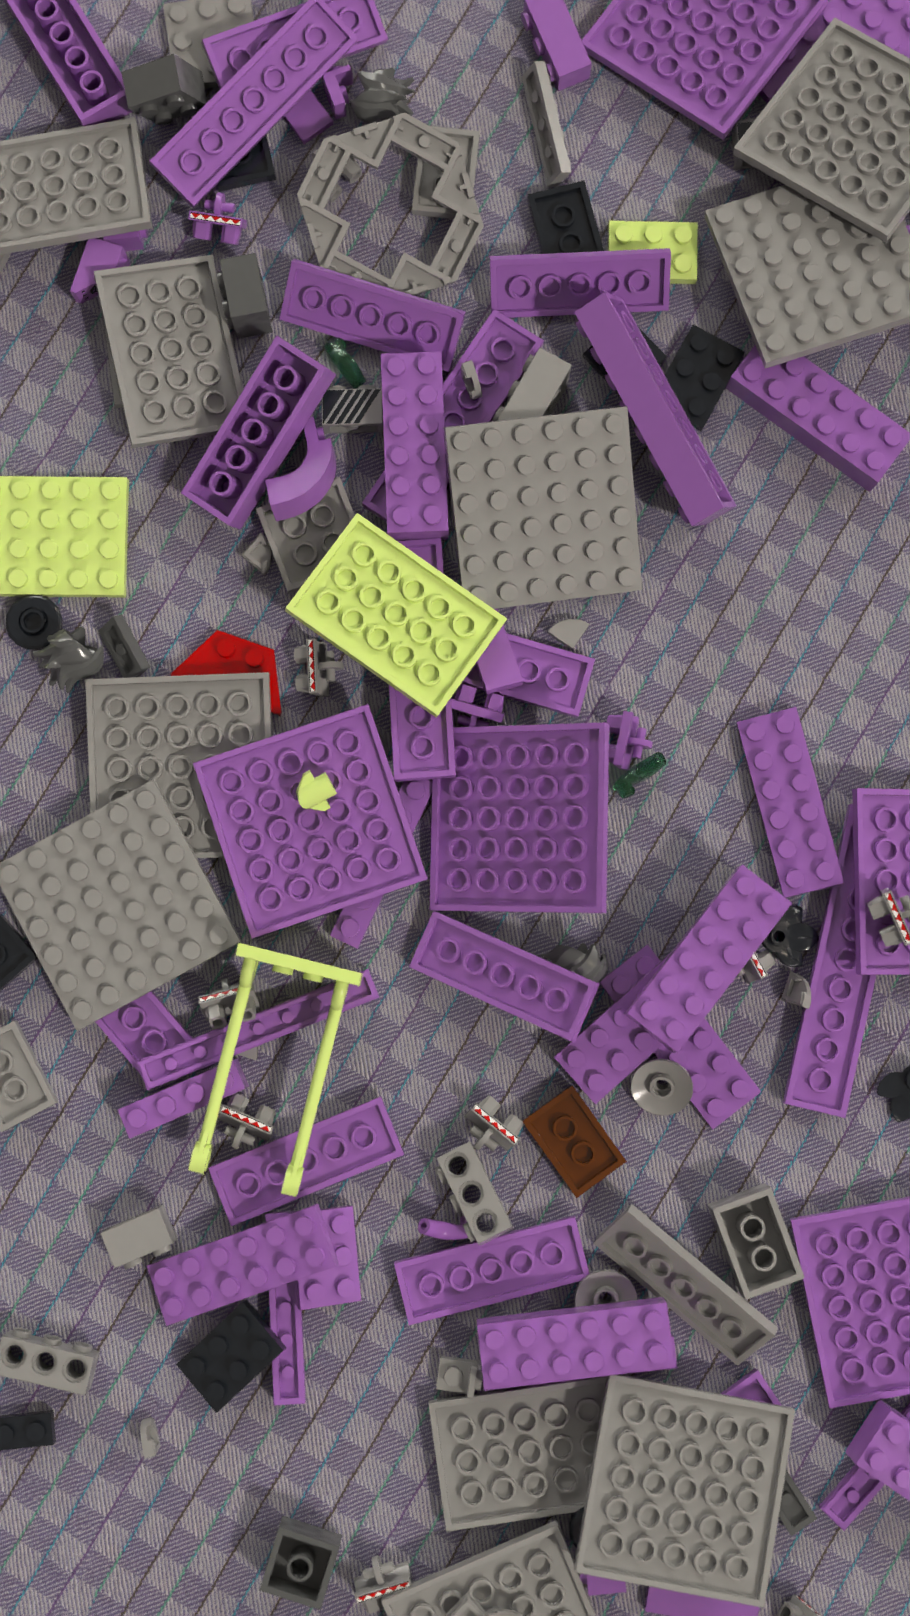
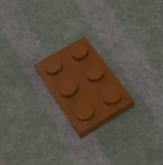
M572 1084L522 1120L576 1198L627 1162Z

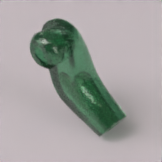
M338 337L333 338L332 341H327L324 349L328 358L353 389H358L359 386L366 382V379L354 358L345 351L346 343Z
M656 752L631 767L616 780L613 785L614 790L618 791L619 796L623 799L634 795L635 788L632 785L649 779L666 765L664 755Z

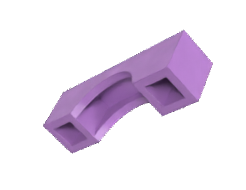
M238 1058L232 1060L223 1098L249 1087ZM217 1067L118 1109L129 1139L208 1105Z

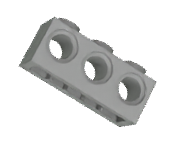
M470 1141L436 1158L440 1166L436 1167L435 1170L443 1185L449 1183L453 1192L449 1199L456 1213L463 1212L467 1220L463 1227L471 1242L476 1240L481 1246L514 1229ZM457 1158L465 1159L467 1163L465 1172L460 1175H454L451 1172V1164ZM471 1186H476L481 1192L480 1199L476 1203H467L464 1198L465 1191ZM483 1215H492L495 1220L494 1228L489 1232H482L478 1227L479 1219Z
M19 1327L9 1330L2 1336L0 1343V1376L81 1395H86L91 1389L100 1351L92 1349L93 1346L85 1342H74V1345L62 1342L61 1337L48 1334L44 1335V1337L31 1335V1330ZM12 1345L22 1348L24 1352L23 1359H17L12 1355ZM43 1352L50 1353L53 1356V1366H47L43 1363L41 1359ZM72 1360L82 1361L85 1366V1372H75L71 1365Z

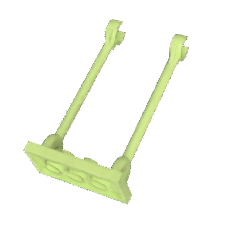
M238 943L235 955L244 957L239 986L199 1141L195 1143L188 1170L201 1174L207 1171L213 1145L211 1141L250 989L259 961L273 964L272 971L292 975L293 970L304 972L303 979L319 983L323 982L324 977L336 980L291 1163L288 1164L281 1190L282 1194L296 1197L303 1176V1164L349 983L360 986L363 974Z

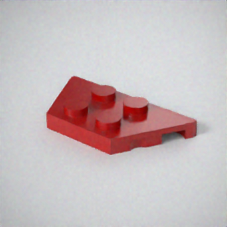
M217 630L171 673V676L269 672L271 713L281 717L282 707L274 649Z

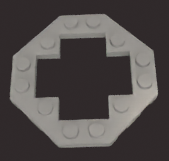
M407 113L395 115L393 118L378 123L367 124L344 134L324 138L297 193L320 267L414 296L455 283L484 227L474 198L475 195L469 175L464 165L459 142ZM392 143L443 171L431 196V200L455 212L456 216L431 266L404 252L391 279L338 251L351 223L325 210V207L350 156L378 170Z

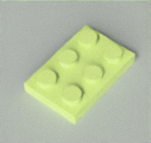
M609 221L608 251L670 248V284H696L697 222Z

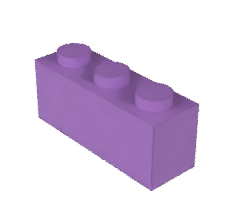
M524 0V12L521 13L523 25L526 31L531 30L534 37L532 39L534 50L538 57L542 55L546 63L548 75L551 78V82H554L557 91L590 79L592 63L564 0Z

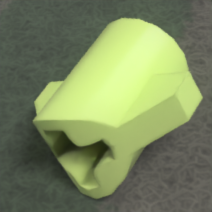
M310 770L302 774L296 789V795L302 808L319 811L330 809L331 807L327 799L337 794L326 772L314 778Z

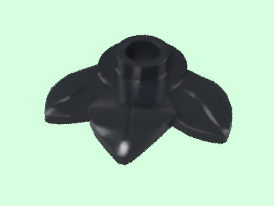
M790 906L762 942V945L767 950L775 952L780 962L788 967L802 966L803 958L801 951L811 949L819 940L815 929L808 924L802 923L803 909L799 906ZM775 932L779 934V942L774 939Z
M910 1065L903 1072L889 1073L880 1081L877 1087V1095L891 1098L890 1108L897 1122L910 1118Z

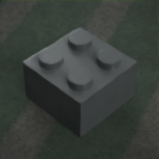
M175 54L121 72L128 108L158 125L169 124L173 121V118L179 116H193L208 102L202 71Z
M256 253L221 259L222 271H218L216 274L219 288L222 291V305L229 330L235 329L238 339L272 333L263 279Z
M282 1515L260 1591L321 1610L339 1552L342 1534Z

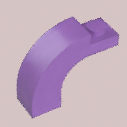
M314 416L310 417L304 426L308 448L306 458L300 467L287 475L265 480L270 506L276 521L295 517L311 509L326 495L333 483L336 473L335 451L331 438H325L323 427L317 428Z

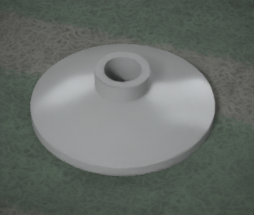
M653 1059L640 1065L634 1072L631 1080V1092L636 1103L645 1111L655 1115H672L684 1109L690 1102L693 1094V1082L687 1070L677 1062L668 1059ZM665 1080L668 1083L665 1085H661L657 1081Z
M608 1269L594 1271L587 1275L579 1283L575 1293V1307L637 1300L636 1290L632 1282L622 1273ZM603 1292L611 1294L607 1300H603L599 1296Z

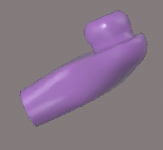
M464 1215L460 1218L459 1225L427 1218L421 1219L418 1224L419 1233L441 1240L468 1239L463 1224L467 1223Z

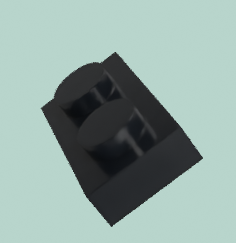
M54 1410L0 1415V1450L55 1444Z

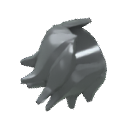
M394 68L377 69L373 73L359 71L358 78L365 90L350 101V106L357 118L366 124L378 123L393 118L395 115L402 114V112L412 116L413 112L406 104L409 102L406 95L415 92V90L407 88L414 82V79L412 77L405 80L394 78Z
M82 626L71 633L67 630H59L55 634L48 636L47 640L50 644L43 650L33 651L32 654L35 657L44 659L40 663L39 668L50 669L49 685L54 686L58 681L61 690H64L66 685L67 693L71 691L73 685L78 680L97 674L104 662V646L101 645L99 648L86 646L85 628Z
M584 943L578 949L558 944L549 953L541 954L542 957L552 960V963L597 983H600L607 974L608 962L606 954L599 957L595 944H591L589 949H587Z

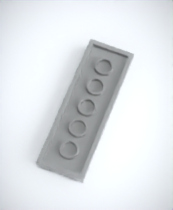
M633 1204L623 1211L595 1239L593 1244L653 1295L663 1297L667 1302V1306L737 1366L775 1337L778 1330L776 1325Z

